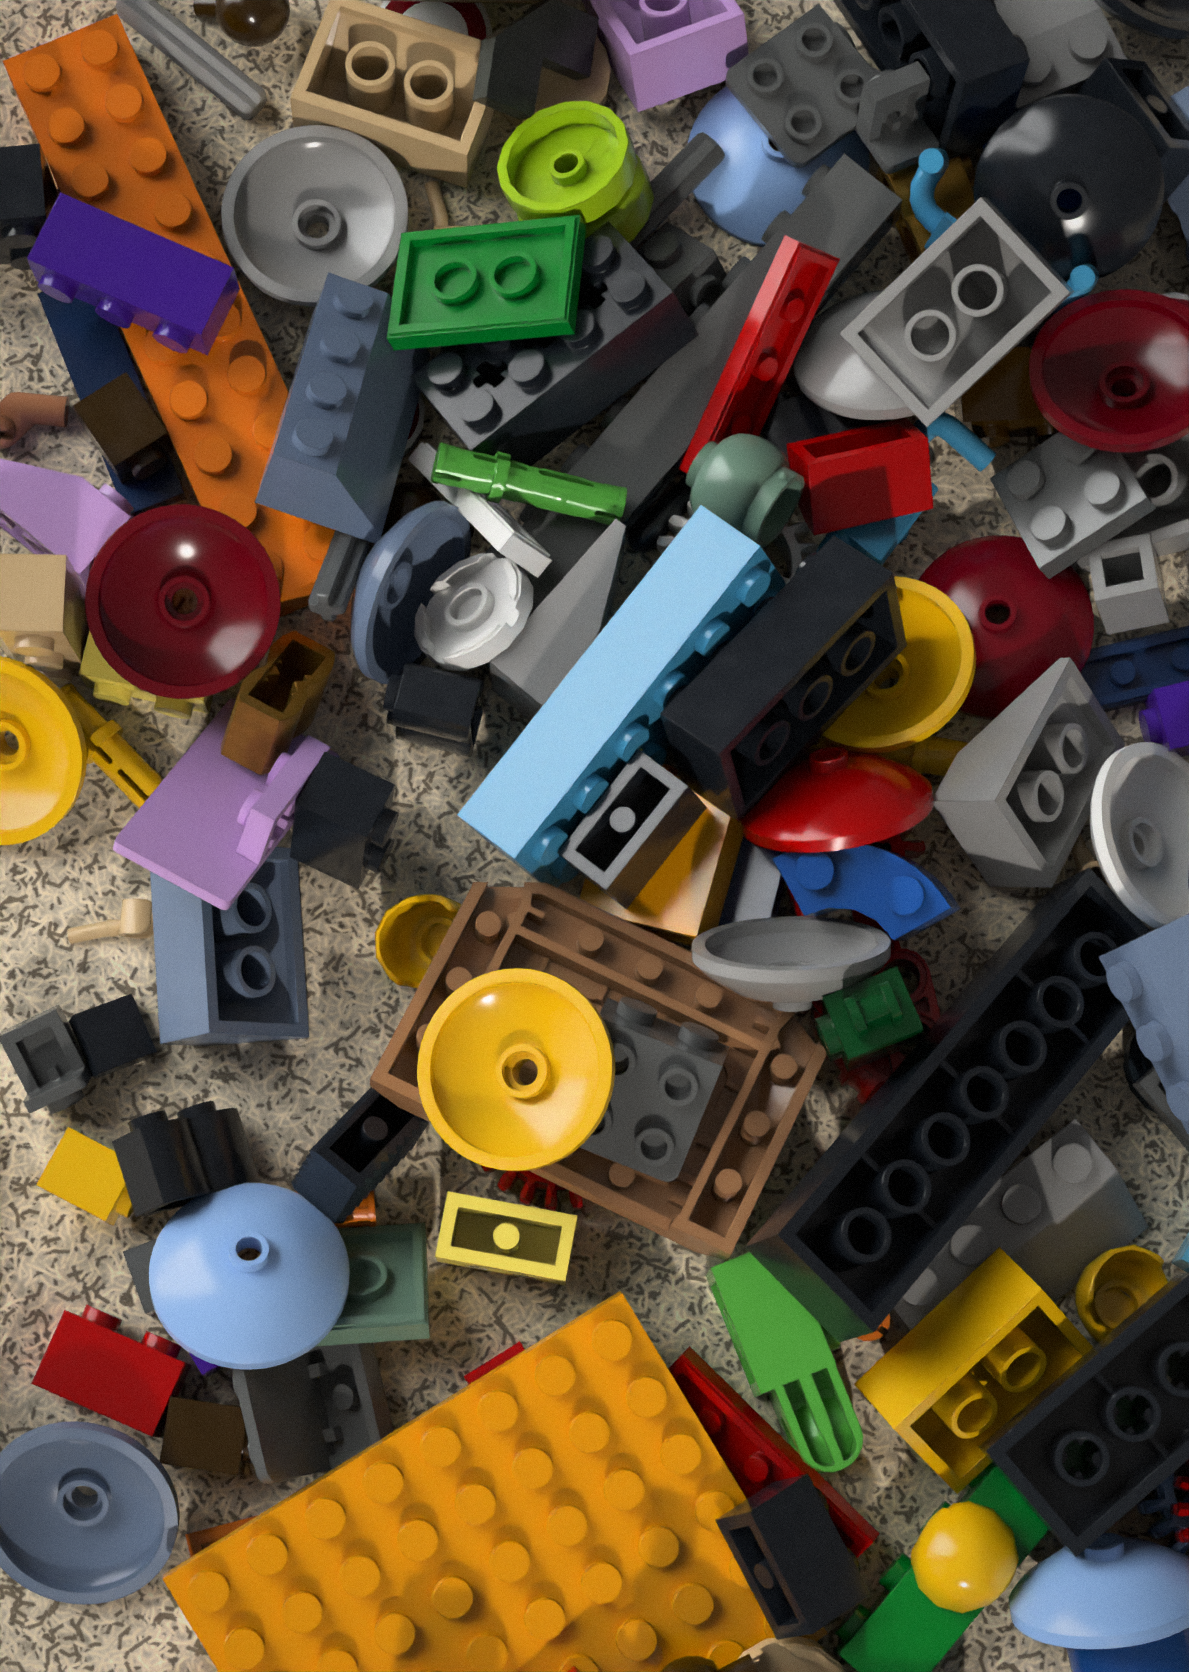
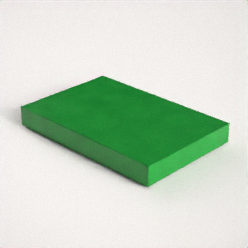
M573 215L401 233L387 340L393 350L575 334L586 226L581 216Z

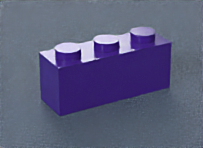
M61 192L27 257L34 277L38 281V288L50 297L64 303H72L75 297L95 306V312L101 318L116 326L129 328L131 323L153 331L152 336L157 342L179 353H187L189 348L208 355L240 290L234 267Z

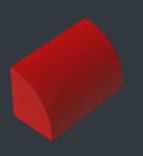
M906 417L787 444L790 469L804 477L805 484L798 505L808 528L814 536L934 509L928 438Z

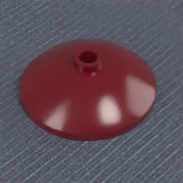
M1134 289L1108 290L1094 293L1063 307L1042 327L1034 341L1029 358L1030 389L1042 415L1054 428L1068 438L1085 446L1110 452L1129 453L1152 450L1168 445L1189 433V308L1169 297ZM1125 393L1131 396L1120 397L1117 394Z
M176 504L154 508L133 517L120 526L106 540L95 557L89 572L85 593V609L88 626L95 645L110 667L122 678L139 689L154 695L175 699H193L213 695L230 688L245 678L260 663L276 634L280 617L281 595L277 574L269 555L258 539L246 527L228 515L214 509L189 504ZM184 588L192 590L198 600L195 610L188 614L180 613L173 604L175 593Z
M991 535L968 540L952 547L935 559L918 579L946 594L958 606L967 620L973 635L976 650L975 674L969 693L958 712L975 718L994 720L1059 658L1070 657L1082 674L1093 645L1094 614L1088 591L1071 565L1051 579H1048L1038 568L1022 537ZM994 607H1003L1009 611L1010 616L1002 624H993L987 620L986 614Z

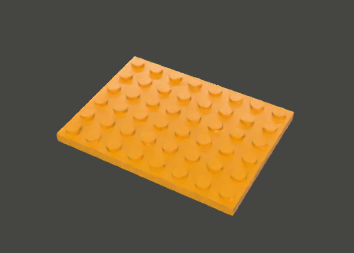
M621 1291L163 1574V1581L219 1672H567L573 1666L579 1672H661L672 1661L686 1656H701L713 1660L720 1669L737 1660L744 1651L764 1639L775 1637L715 1521L745 1501L746 1497ZM822 1627L814 1634L798 1637L818 1641L828 1633Z

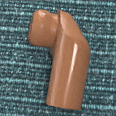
M12 392L0 401V449L9 448L14 445L35 425L67 427L70 407L69 397L25 392Z

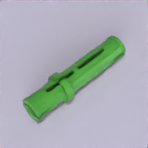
M443 442L439 443L438 453H436L433 463L431 483L455 486L486 495V501L499 504L501 499L520 502L549 511L594 520L610 525L615 519L620 521V517L623 516L627 498L626 487L603 484L574 475L526 465L510 460L511 454L499 451L496 452L495 456L465 450Z

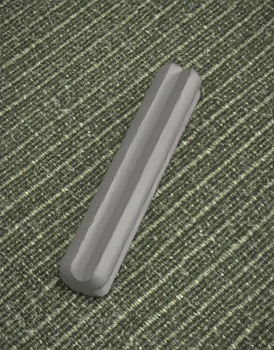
M117 1L115 7L118 16L240 117L245 120H251L263 109L267 102L265 90L157 1Z

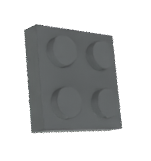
M1061 432L1056 433L990 478L1038 568L1048 579H1051L1156 509L1124 452H1110L1091 448L1068 438Z

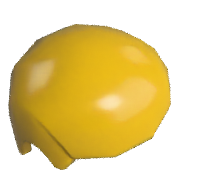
M418 894L405 898L385 911L375 931L376 959L390 980L399 986L418 989L461 907L459 902L442 895Z
M1135 1244L1114 1248L1101 1253L1082 1270L1076 1284L1075 1303L1084 1327L1097 1342H1100L1168 1283L1162 1269L1164 1260L1157 1253ZM1122 1291L1126 1292V1293L1131 1297V1299H1130L1127 1295H1125Z
M970 1501L953 1503L948 1508L942 1507L926 1523L911 1552V1564L918 1588L936 1606L959 1613H966L989 1606L997 1600L1011 1583L1019 1561L1012 1528L994 1509Z

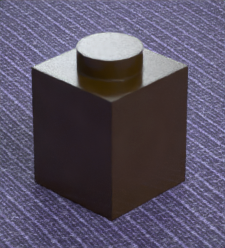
M127 372L73 405L82 427L121 484H124L133 477L136 480H142L153 475L166 464V456L174 451L168 432Z
M170 1396L160 1463L233 1475H244L246 1463L252 1462L248 1453V1437L241 1407Z

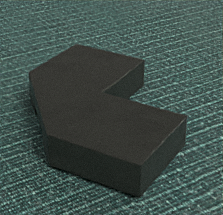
M558 0L537 2L512 23L496 30L482 40L472 100L519 120L530 118L535 113L542 66L576 81L590 77L599 18Z

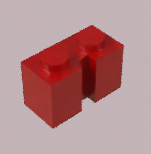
M87 1304L81 1316L64 1310L31 1384L151 1437L159 1438L166 1424L170 1396L178 1397L191 1368V1364L177 1359L182 1347L148 1331L145 1332L141 1343L118 1333L122 1323L121 1319Z

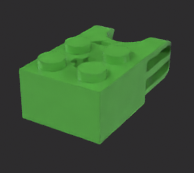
M750 1252L711 1267L706 1274V1278L754 1398L768 1393L787 1443L798 1452L808 1466L815 1469L818 1473L835 1472L851 1465L857 1459L862 1449L863 1434L832 1355L833 1351L841 1348L840 1342Z

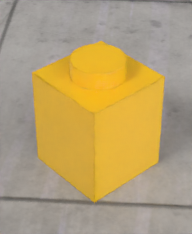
M67 1127L36 1185L112 1226L115 1224L119 1214L129 1218L134 1209L115 1151Z

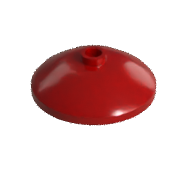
M841 747L823 748L811 753L809 759L795 763L741 820L742 832L751 843L781 852L817 853L860 847L893 837L921 822L933 809V789L926 777L905 764L871 753L847 752L845 748Z

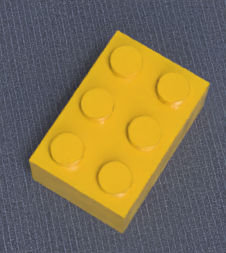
M999 1247L894 1347L880 1358L854 1385L891 1427L958 1494L991 1463L979 1446L1091 1350L1093 1346L1043 1289Z

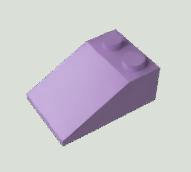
M582 0L587 13L599 18L597 36L606 48L609 63L617 80L638 112L725 81L727 71L749 55L745 16L735 0Z
M0 458V527L33 554L67 555L86 590L89 572L99 550L120 526L133 518L130 513L134 508L120 493L106 483L97 490L80 476Z

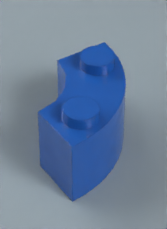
M864 845L829 852H785L773 858L804 916L819 917L840 909L856 910L877 921L893 941H906L961 910L952 894L928 870L915 861L884 848Z

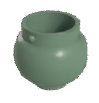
M743 433L731 435L719 444L714 441L708 442L694 458L686 476V484L692 488L690 503L693 514L702 505L760 545L761 548L769 545L786 526L799 503L805 484L804 477L790 469L785 454L777 446L759 436Z

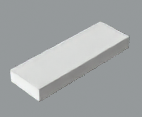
M421 442L408 460L431 482L433 463L438 449L429 443L424 444ZM432 483L452 505L459 507L458 511L498 552L537 578L552 561L549 558L550 554L500 504L486 501V495L455 486L451 487Z

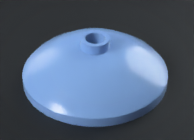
M727 86L715 94L700 111L688 140L689 143L697 134L703 132L714 139L725 154L724 160L693 191L695 199L703 212L712 222L729 235L746 243L764 247L766 244L762 240V236L768 226L782 211L786 210L789 214H792L806 198L802 195L804 186L823 164L832 168L845 153L869 173V150L855 130L805 167L797 168L792 166L779 151L771 148L769 145L771 140Z
M243 1183L211 1194L198 1196L185 1204L170 1218L159 1234L152 1251L149 1266L150 1294L155 1312L165 1330L181 1347L206 1362L232 1369L252 1370L269 1368L300 1357L320 1343L331 1331L340 1317L347 1299L350 1275L349 1259L344 1241L335 1224L302 1195L276 1185ZM253 1248L259 1251L261 1255L255 1260L247 1261L241 1259L238 1253L243 1249Z
M1103 1533L1077 1557L1066 1551L1065 1548H1062L1028 1570L1010 1593L1009 1609L1011 1620L1020 1632L1036 1641L1073 1649L1122 1648L1169 1637L1189 1628L1188 1556L1177 1550L1145 1539L1122 1537L1114 1533Z

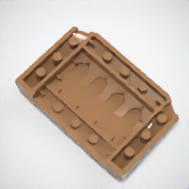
M473 882L370 1078V1087L399 1108L430 1122L421 1101L417 1080L418 1055L426 1028L441 1004L459 987L480 975L502 969H532L556 976L583 993L599 1013L607 998L619 1002L620 998L629 997L652 1006L658 1012L657 1018L681 1027L683 1022H692L709 1028L719 1036L718 1042L729 1046V1050L682 1169L675 1180L671 1182L661 1181L580 1147L562 1160L528 1171L694 1252L728 1261L827 1055L826 1049L819 1041L817 1045L795 1019L796 1012L778 1011L773 1008L772 1002L754 1000L735 993L707 977L693 963L692 952L551 884L524 882V887H488V882ZM529 1061L521 1067L519 1077L524 1085H529L535 1081L538 1074L536 1064L533 1061Z

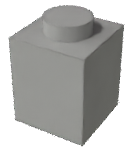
M1149 532L1106 541L1088 553L1094 598L1107 635L1170 622L1161 567Z

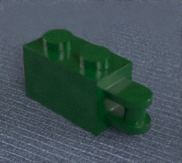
M897 966L822 997L823 1015L815 1018L817 1023L815 1027L821 1043L826 1049L829 1061L833 1062L842 1058L847 1072L919 1043L924 1029Z

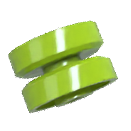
M571 101L539 110L518 125L502 147L497 165L500 187L511 208L517 213L519 221L580 215L586 226L585 239L609 221L629 243L634 240L649 219L654 200L650 178L641 159L635 153L632 139L625 124L608 107L591 101Z

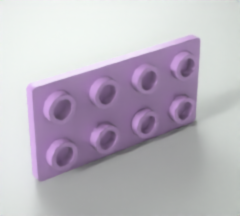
M234 698L229 699L117 835L113 845V850L116 853L221 910H228L293 825L295 804L324 752L340 758L337 753L330 750V746L310 735L306 737L302 734L292 739L288 752H283L274 763L271 771L263 775H259L221 754V743L236 701Z

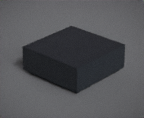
M132 994L74 1014L69 1020V1024L93 1079L147 1060L157 1052Z

